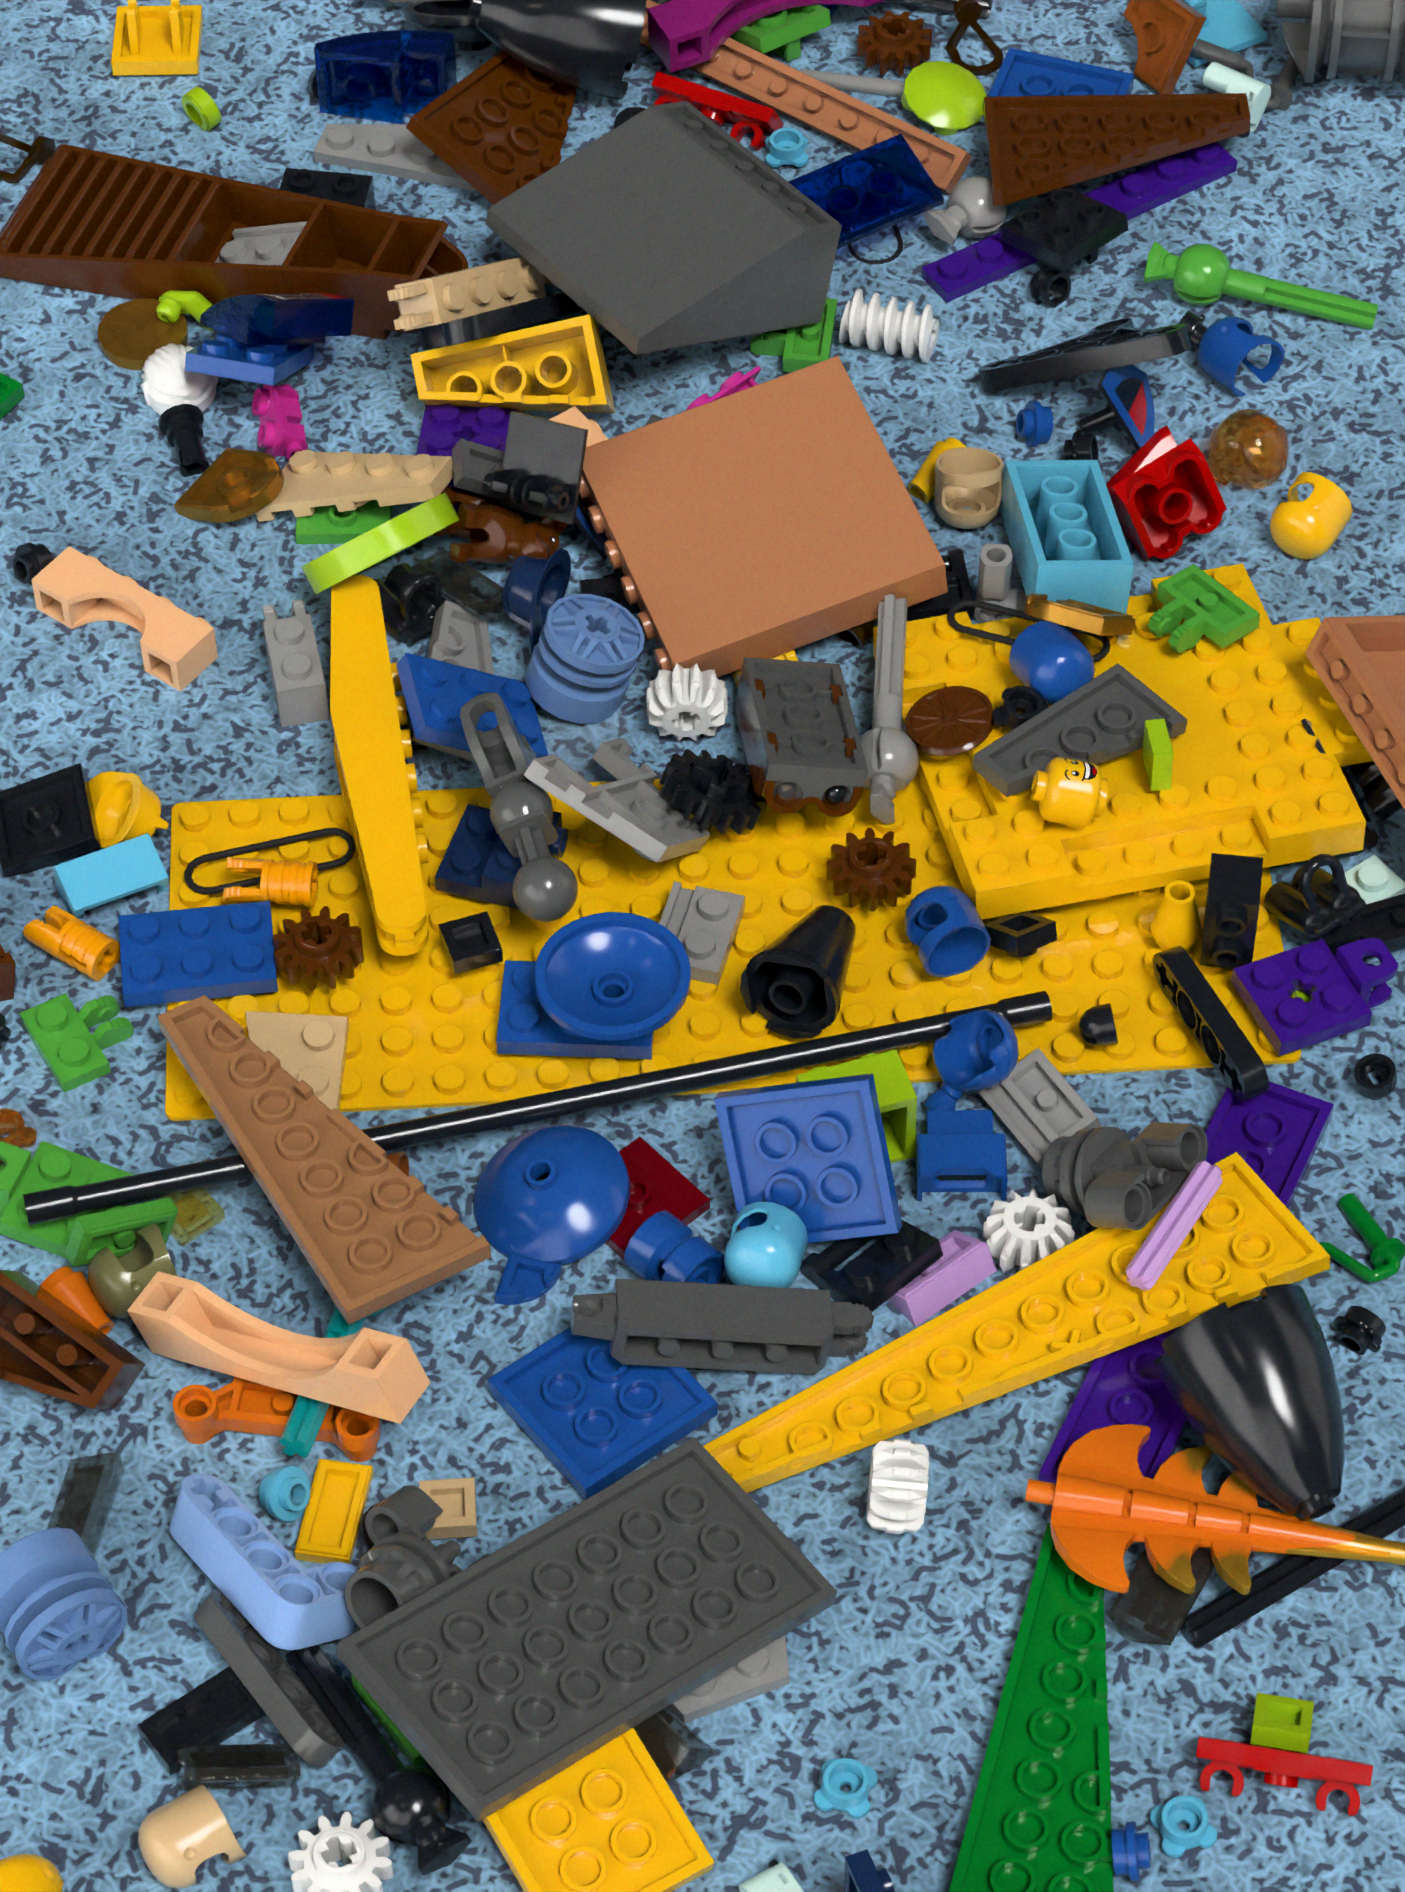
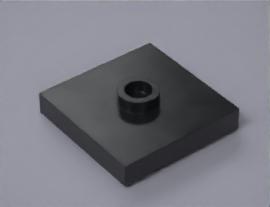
M81 763L0 791V861L2 871L6 877L27 874L101 847L87 773Z

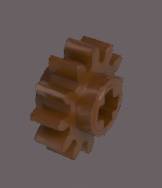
M887 10L884 17L880 19L876 16H869V26L859 25L857 56L865 57L864 66L866 68L878 64L880 65V74H885L889 68L896 69L898 75H903L905 66L913 69L920 65V60H930L932 29L924 28L923 18L911 21L907 11L901 15H896Z
M867 828L865 838L860 840L856 835L848 832L846 833V847L838 844L831 846V860L827 861L826 878L833 882L832 894L834 896H842L849 893L848 904L850 908L857 906L860 900L867 902L871 912H875L878 901L883 899L888 905L895 907L897 906V892L904 895L911 894L912 879L916 877V859L910 857L909 843H900L894 846V832H887L881 839L875 837V832L872 828Z
M324 906L321 909L319 916H311V913L306 908L301 909V922L296 923L294 920L284 919V933L273 935L277 971H287L288 983L290 985L296 984L301 978H305L309 991L315 990L317 983L320 981H326V985L329 988L336 989L337 975L340 974L345 978L353 979L355 977L353 964L364 962L360 926L350 927L348 913L340 914L336 919H331L328 906Z

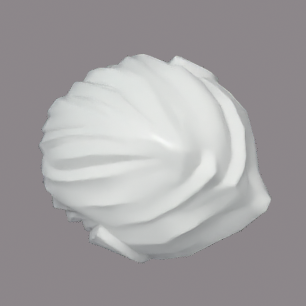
M168 343L167 346L156 349L144 362L143 374L141 375L143 383L140 386L147 405L160 415L167 409L181 404H192L199 407L203 412L210 406L216 396L217 376L185 371L186 352L193 349L191 346L184 347L182 344Z

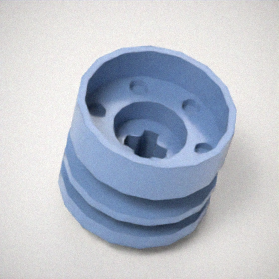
M571 594L558 599L547 612L545 623L540 631L539 642L535 645L527 666L525 683L531 697L547 712L560 719L578 724L599 723L613 717L622 705L630 684V676L634 673L637 661L644 648L645 635L639 621L625 607L605 597L593 594Z
M55 1527L37 1531L16 1541L0 1553V1632L5 1636L7 1648L16 1656L17 1664L28 1677L46 1681L56 1679L66 1674L67 1671H70L87 1656L91 1660L103 1654L119 1638L127 1622V1607L121 1598L113 1592V1586L110 1581L99 1573L96 1559L83 1539L73 1529Z

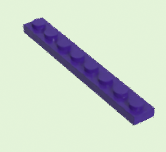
M1214 142L1164 157L1091 190L1084 195L1127 214L1128 221L1235 172L1237 160L1218 142ZM1001 232L923 266L921 277L948 303L1036 263L1037 259L1003 242Z

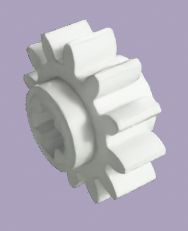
M345 1812L340 1819V1825L332 1827L330 1821L322 1815L318 1818L320 1833L313 1835L306 1830L298 1832L301 1850H293L288 1853L290 1869L294 1872L291 1876L294 1892H383L381 1880L393 1878L392 1860L387 1858L391 1854L389 1839L383 1836L375 1838L374 1821L371 1819L363 1822L356 1829L353 1828L350 1812ZM342 1860L345 1866L339 1867L336 1862Z

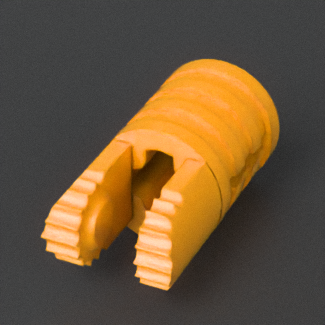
M227 857L226 870L236 874H261L260 889L241 886L224 888L223 902L250 903L270 900V905L272 903L283 905L289 903L291 905L304 904L306 907H314L318 892V866L316 862L308 861L307 863H301L298 861L287 862L280 860L275 862L273 859Z
M54 905L45 911L44 917L46 920L44 921L46 924L43 920L34 919L24 926L22 931L24 933L23 936L32 944L60 961L66 962L67 965L76 968L79 972L95 981H100L120 959V942Z

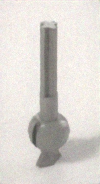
M974 176L961 180L954 186L945 210L926 209L923 217L935 237L953 245L958 233L976 239L995 233L1003 224L1008 206L1015 202L1002 206H993L990 178Z
M894 594L885 595L884 601L879 602L872 729L866 731L859 738L868 769L864 788L871 791L870 814L885 824L895 823L894 803L892 800L896 797V792L904 790L913 781L919 767L916 744L901 730L908 602L906 598L896 599Z

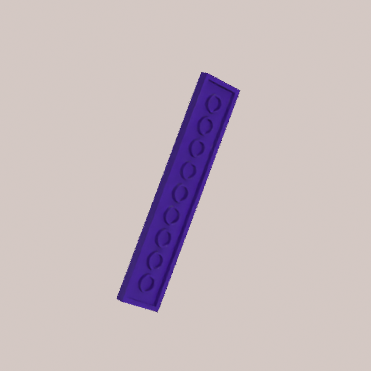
M1270 1081L1268 1093L1240 1102L1227 1086L1205 1131L1208 1142L1205 1161L1213 1165L1237 1152L1289 1209L1331 1120L1334 1104ZM1180 1327L1094 1359L1039 1472V1481L1056 1483L1059 1465L1063 1455L1072 1443L1091 1430L1117 1424H1137L1151 1428L1150 1437L1138 1454V1464L1144 1477L1152 1479L1155 1477L1160 1466L1175 1453L1189 1423L1175 1403L1153 1361L1166 1354L1161 1343Z

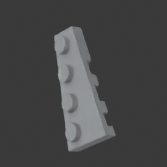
M327 124L313 151L314 162L477 191L406 128L407 125Z
M445 600L435 613L427 658L494 674L486 614ZM414 731L412 733L411 741L475 762L471 752L415 739Z

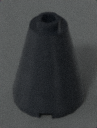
M830 905L818 906L749 961L741 975L740 992L747 1009L752 1015L757 1010L768 1020L765 1027L774 1033L799 1039L813 1038L833 1023L840 1009L856 936V927L851 917L837 907Z

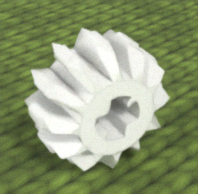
M676 663L673 671L659 670L657 678L649 681V688L646 691V714L649 717V724L658 727L660 736L674 734L678 742L683 737H691L697 742L700 734L715 736L717 727L725 724V717L728 714V691L725 688V681L717 679L715 670L700 671L697 663L691 668H683Z
M1033 1187L1027 1197H1021L1011 1190L1009 1196H1007V1202L994 1201L990 1209V1216L984 1222L983 1237H985V1242H987L992 1259H1000L999 1266L1003 1274L1013 1269L1015 1265L1020 1266L1019 1271L1074 1242L1075 1232L1072 1230L1069 1208L1057 1207L1058 1202L1054 1194L1040 1199Z
M894 1439L892 1441H879L873 1448L870 1461L866 1511L867 1521L871 1529L884 1530L885 1533L902 1534L903 1532L916 1533L924 1524L929 1480V1452L924 1444L911 1443V1440Z

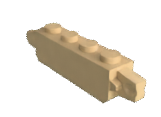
M523 256L393 285L394 289L387 291L389 301L398 302L401 316L393 320L395 330L403 329V331L438 325L546 296L544 284L551 281L537 268L529 264Z

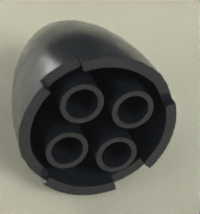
M471 0L469 17L476 18V28L494 45L535 72L584 92L622 100L628 90V82L622 81L624 72L629 73L632 64L636 63L643 30L646 0Z
M1282 1284L1264 1288L1260 1292L1263 1300H1247L1230 1308L1224 1302L1195 1317L1161 1343L1166 1354L1153 1361L1175 1403L1212 1453L1239 1480L1263 1499L1291 1516L1303 1515L1305 1520H1312L1334 1509L1335 1503L1333 1499L1341 1492L1345 1461L1341 1396L1334 1365L1323 1331L1304 1289L1299 1285Z

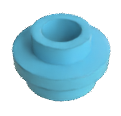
M284 1465L270 1471L263 1478L259 1489V1499L262 1507L277 1520L290 1522L298 1519L305 1512L310 1500L311 1485L309 1478L301 1468L296 1466Z

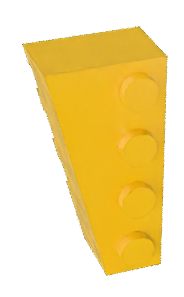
M590 314L410 354L418 397L425 405L451 404L459 407L482 408L497 406L506 409H517V411L564 412L575 406L580 412L615 413L599 326Z

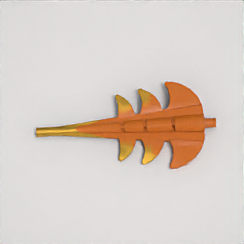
M1117 1424L1091 1430L1072 1443L1063 1455L1056 1483L1028 1479L1025 1501L1052 1505L1050 1520L1051 1536L1056 1551L1067 1566L1088 1582L1114 1592L1127 1593L1129 1590L1130 1581L1125 1572L1123 1557L1133 1542L1144 1543L1147 1558L1155 1572L1169 1585L1186 1594H1192L1195 1591L1196 1580L1192 1573L1190 1560L1199 1547L1210 1548L1212 1561L1217 1573L1230 1587L1243 1595L1248 1594L1251 1588L1248 1560L1252 1551L1387 1562L1405 1566V1543L1385 1540L1259 1507L1256 1500V1492L1239 1480L1233 1473L1222 1484L1218 1495L1207 1493L1202 1482L1203 1469L1212 1456V1451L1207 1446L1188 1448L1175 1453L1160 1466L1153 1479L1144 1477L1139 1468L1138 1454L1150 1437L1151 1428L1145 1425Z

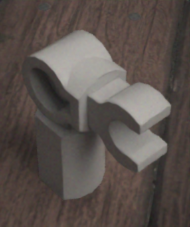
M987 543L982 547L979 557L978 588L975 600L1024 612L1027 600L1026 593L1018 592V588H1011L1013 554L1008 545ZM974 607V617L978 622H989L1013 617Z

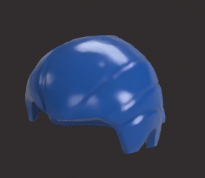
M985 1009L963 1014L950 1020L949 1025L952 1027L950 1032L934 1042L933 1060L943 1083L939 1090L926 1098L923 1103L926 1111L955 1110L956 1102L963 1096L964 1091L988 1089L997 1086L1009 1077L1017 1064L1019 1056L1018 1040L1014 1029L1003 1015Z

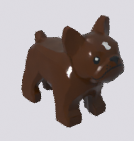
M446 486L441 493L446 492L451 504L459 506L457 515L460 520L433 534V536L453 535L470 540V543H451L449 556L456 563H465L471 560L502 564L511 560L515 561L519 556L523 555L550 558L559 549V535L568 525V523L542 517L536 522L528 523L513 508L498 505V499L460 488Z

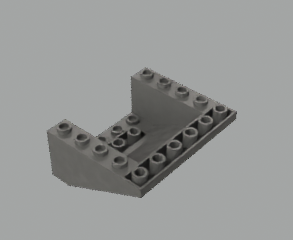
M687 101L653 105L646 108L489 207L486 225L500 236L505 243L515 249L529 264L537 268L553 285L560 288L576 302L577 306L584 309L605 330L612 333L627 346L629 351L636 355H650L655 351L672 348L685 349L694 344L711 341L724 342L728 338L745 335L758 336L768 331L784 328L797 329L801 325L821 322L842 224Z

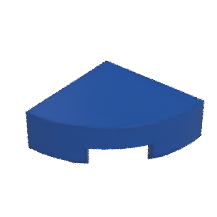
M510 1253L495 1293V1303L516 1305L541 1297L560 1278L562 1265Z

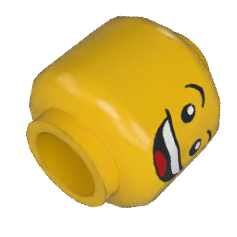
M1065 757L1053 758L1048 763L1045 772L1037 770L1031 787V800L1039 801V812L1045 820L1076 827H1085L1094 817L1100 818L1103 814L1108 795V779L1101 777V772L1097 765Z

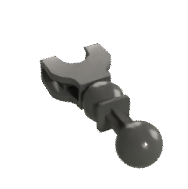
M493 692L480 694L462 706L460 719L467 743L482 775L485 788L493 799L490 804L492 826L513 857H520L522 863L513 880L512 893L514 901L520 911L533 920L540 922L558 920L565 916L574 906L578 894V884L571 868L563 861L551 857L548 845L558 840L557 831L552 825V801L543 788L524 776L533 759L537 758L525 736L518 733L511 713L501 697ZM485 712H495L498 725L491 731L483 732L478 730L477 723L479 718Z

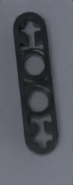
M1177 946L1155 954L1153 956V969L1161 990L1236 1099L1244 1102L1268 1093L1269 1079L1260 1056L1183 947Z

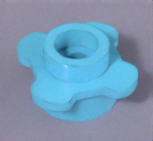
M793 128L775 130L765 140V147L769 149V154L765 157L766 164L771 167H779L781 165L805 166L809 161V156L805 153V148L808 146L807 138L800 131Z
M850 1758L826 1761L821 1768L823 1776L822 1787L814 1793L816 1807L824 1812L832 1809L844 1811L854 1819L865 1817L870 1811V1802L868 1801L870 1789L875 1787L878 1781L875 1770ZM843 1785H848L851 1787V1790L843 1792L840 1788Z
M1178 1796L1169 1800L1165 1805H1157L1151 1811L1150 1823L1159 1829L1163 1838L1162 1850L1170 1857H1181L1185 1850L1198 1846L1205 1849L1210 1848L1217 1840V1830L1213 1826L1208 1825V1812L1205 1808V1803L1196 1796ZM1180 1823H1186L1189 1826V1828L1187 1830H1181L1179 1829L1178 1825Z

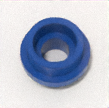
M1029 401L1024 410H1020L1017 414V436L1025 438L1027 447L1035 448L1039 443L1046 444L1049 442L1053 430L1052 411L1048 406H1041L1038 401Z
M1136 1821L1126 1822V1828H1112V1855L1115 1876L1129 1875L1130 1881H1140V1869L1151 1868L1148 1832L1138 1833Z

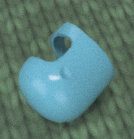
M754 1202L744 1206L736 1215L730 1240L727 1242L724 1254L725 1270L734 1285L789 1288L799 1274L808 1243L806 1226L796 1213L776 1203ZM755 1212H762L767 1215L766 1221L763 1224L747 1227L737 1232L739 1223L745 1217Z

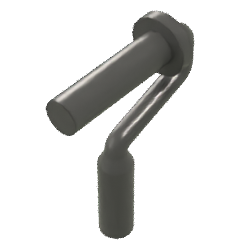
M1199 38L1197 39L1192 55L1210 62L1220 63L1233 70H1243L1245 75L1254 78L1252 64L1245 60L1241 54ZM1292 56L1286 59L1276 82L1269 85L1271 86V95L1266 109L1286 111L1292 103L1293 95L1290 90L1299 74Z

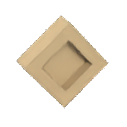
M474 1477L419 1481V1488L444 1510L436 1518L434 1526L424 1533L429 1540L478 1537Z

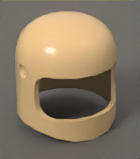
M958 447L940 454L935 463L934 505L938 516L948 525L961 529H976L984 527L993 521L1001 506L1004 471L1002 459L993 452L974 447Z
M202 1784L147 1814L138 1830V1843L141 1855L148 1869L159 1882L176 1889L195 1885L197 1867L212 1856L225 1853L222 1855V1858L228 1865L247 1856L238 1844L217 1802L209 1790Z

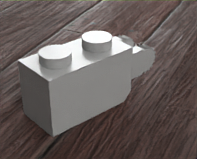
M303 599L292 601V617L278 619L277 611L274 609L273 604L262 606L266 653L281 727L329 720L323 670L311 615L306 614Z

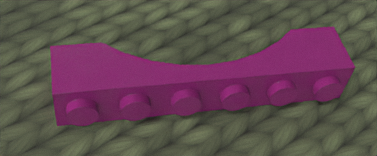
M672 0L647 9L649 43L670 73L710 60L719 46L733 33L750 22L771 13L817 4L867 7L885 0Z

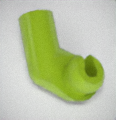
M169 290L159 297L160 303L156 307L157 316L167 323L176 322L180 314L192 315L207 330L215 331L224 321V315L221 312H208L214 305L197 291Z

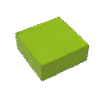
M1165 718L1145 720L1142 758L1151 791L1171 789L1174 752Z
M1257 1692L1250 1744L1308 1753L1314 1702Z

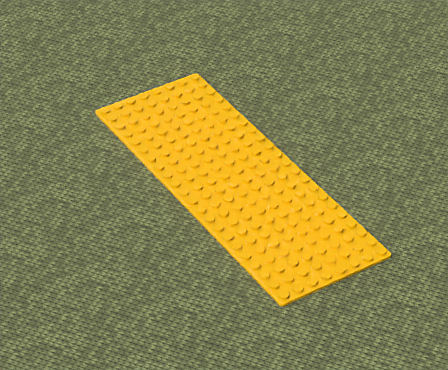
M918 771L913 781L904 790L896 792V797L892 800L894 803L895 823L885 824L870 814L871 791L865 788L857 806L850 813L838 817L824 815L814 803H807L802 809L786 814L774 811L767 803L755 829L745 828L743 834H737L731 828H728L726 834H721L716 826L711 825L710 829L707 828L711 835L701 850L659 863L641 857L634 851L632 846L547 792L552 801L553 811L559 812L562 815V828L568 829V841L565 852L561 858H555L563 861L571 868L578 884L577 899L572 909L562 918L550 922L533 920L518 909L436 890L435 875L467 805L471 804L490 809L493 799L485 787L421 790L418 793H410L411 799L420 798L423 828H415L416 834H426L429 863L420 864L427 906L429 933L428 943L416 954L409 956H395L387 953L380 947L375 919L356 850L353 857L346 864L318 871V892L314 907H306L304 904H271L273 935L284 933V919H291L296 923L301 922V909L304 908L311 913V916H319L321 909L324 906H328L331 919H336L340 914L348 913L350 927L360 926L363 943L364 962L353 964L355 977L348 979L339 974L336 976V989L329 988L326 985V981H320L317 983L315 990L309 991L305 978H301L296 984L290 985L288 983L287 971H277L276 969L278 992L210 999L244 1029V1035L248 1038L245 1011L347 1016L349 1032L340 1112L487 1105L994 1004L1002 999L1046 991L1052 1007V1020L1013 1028L1018 1040L1019 1056L1017 1063L1039 1048L1061 1075L1214 1067L1161 990L1155 977L1153 956L1165 950L1156 943L1150 928L1163 899L1166 886L1029 911L1056 921V941L1037 948L1035 954L1027 957H1012L1006 951L990 945L984 958L972 969L950 977H934L927 974L918 957L919 947L909 940L904 927L905 911L913 898L930 887L944 885L956 887L962 892L964 890ZM655 779L653 784L661 791L663 785L659 783L660 779ZM613 781L589 782V783H590L592 786H598V785L605 784V783H609V782H613ZM342 794L181 802L175 804L171 809L169 911L240 904L239 902H223L224 892L204 895L196 893L188 887L184 880V872L188 864L197 857L325 828L342 829L353 837ZM867 828H872L875 832V837L881 839L887 832L891 831L894 832V846L900 843L910 844V857L916 859V877L912 879L910 895L897 892V906L892 907L882 899L878 901L875 912H871L867 902L860 900L857 906L850 908L848 904L849 893L842 896H834L832 894L833 882L826 878L827 861L831 860V846L833 844L846 847V833L848 832L853 833L860 840L865 838ZM328 835L231 857L273 859L275 862L279 860L287 862L298 861L301 863L312 861L319 864L343 857L348 850V843L340 836ZM227 858L199 864L192 872V879L199 886L214 887L260 877L261 874H236L226 870ZM1269 867L1262 868L1260 905L1252 962L1284 952L1279 920L1269 913L1264 905L1265 895L1272 886ZM1209 878L1189 882L1195 889V902L1201 925V935L1197 942L1187 950V953L1258 1053L1264 1065L1298 1062L1301 1058V1049L1282 1056L1277 1054L1232 985L1231 976L1233 969L1200 965ZM674 881L680 882L682 888L695 890V887L699 886L745 896V910L719 985L691 979L689 993L681 1009L669 1022L654 1030L652 1060L497 1054L496 1040L505 960L537 961L541 949L554 933L570 922L592 914L624 912L640 915L659 923ZM260 884L254 885V886H249V887H246V888H258V889H260ZM822 905L834 906L846 912L856 927V936L838 1015L830 1026L823 1029L819 1035L813 1038L793 1039L774 1033L765 1027L768 1023L766 1018L757 1010L752 1015L747 1009L740 992L741 975L754 956L813 909ZM487 911L502 947L503 962L454 975L439 936L438 924ZM1004 916L984 919L982 921L985 925ZM189 1001L167 1003V1011ZM1110 1003L1118 1044L1093 1046L1085 1042L1080 1033V1017L1089 1008ZM167 1041L166 1117L172 1121L217 1119ZM934 1042L897 1049L911 1083L942 1081L933 1060ZM860 1057L671 1095L719 1093L796 1083V1075L806 1073L820 1066L829 1067L853 1061Z

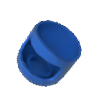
M1235 316L1221 318L1212 323L1204 332L1198 345V361L1204 371L1229 391L1240 397L1246 393L1235 388L1234 379L1241 362L1263 383H1266L1279 370L1285 356V350L1280 343L1267 335L1254 336L1253 327L1250 322ZM1271 344L1272 353L1266 367L1263 369L1256 368L1247 360V354L1259 345Z
M1039 621L1028 626L1019 634L1011 647L1009 657L1011 671L1025 687L1035 690L1042 700L1049 705L1055 704L1094 679L1095 666L1091 653L1066 626L1049 621Z
M944 885L930 887L913 898L905 911L904 927L909 940L919 947L918 957L926 973L931 976L950 977L964 973L977 965L990 948L991 938L974 904L967 894L956 887Z

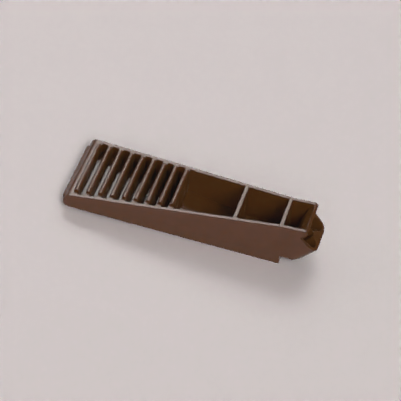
M67 144L59 145L53 155L47 159L0 232V277L132 300L150 298L159 300V297L169 290L197 291L214 306L226 299L249 294H336L346 298L294 299L277 311L221 313L223 315L383 340L387 339L391 331L404 333L418 332V329L403 331V329L395 330L393 320L398 319L401 315L398 302L389 301L387 291L393 290V285L468 268V262L464 254L443 237L449 225L442 220L402 216ZM307 221L281 266L215 263L226 242L235 239L232 235L234 229Z

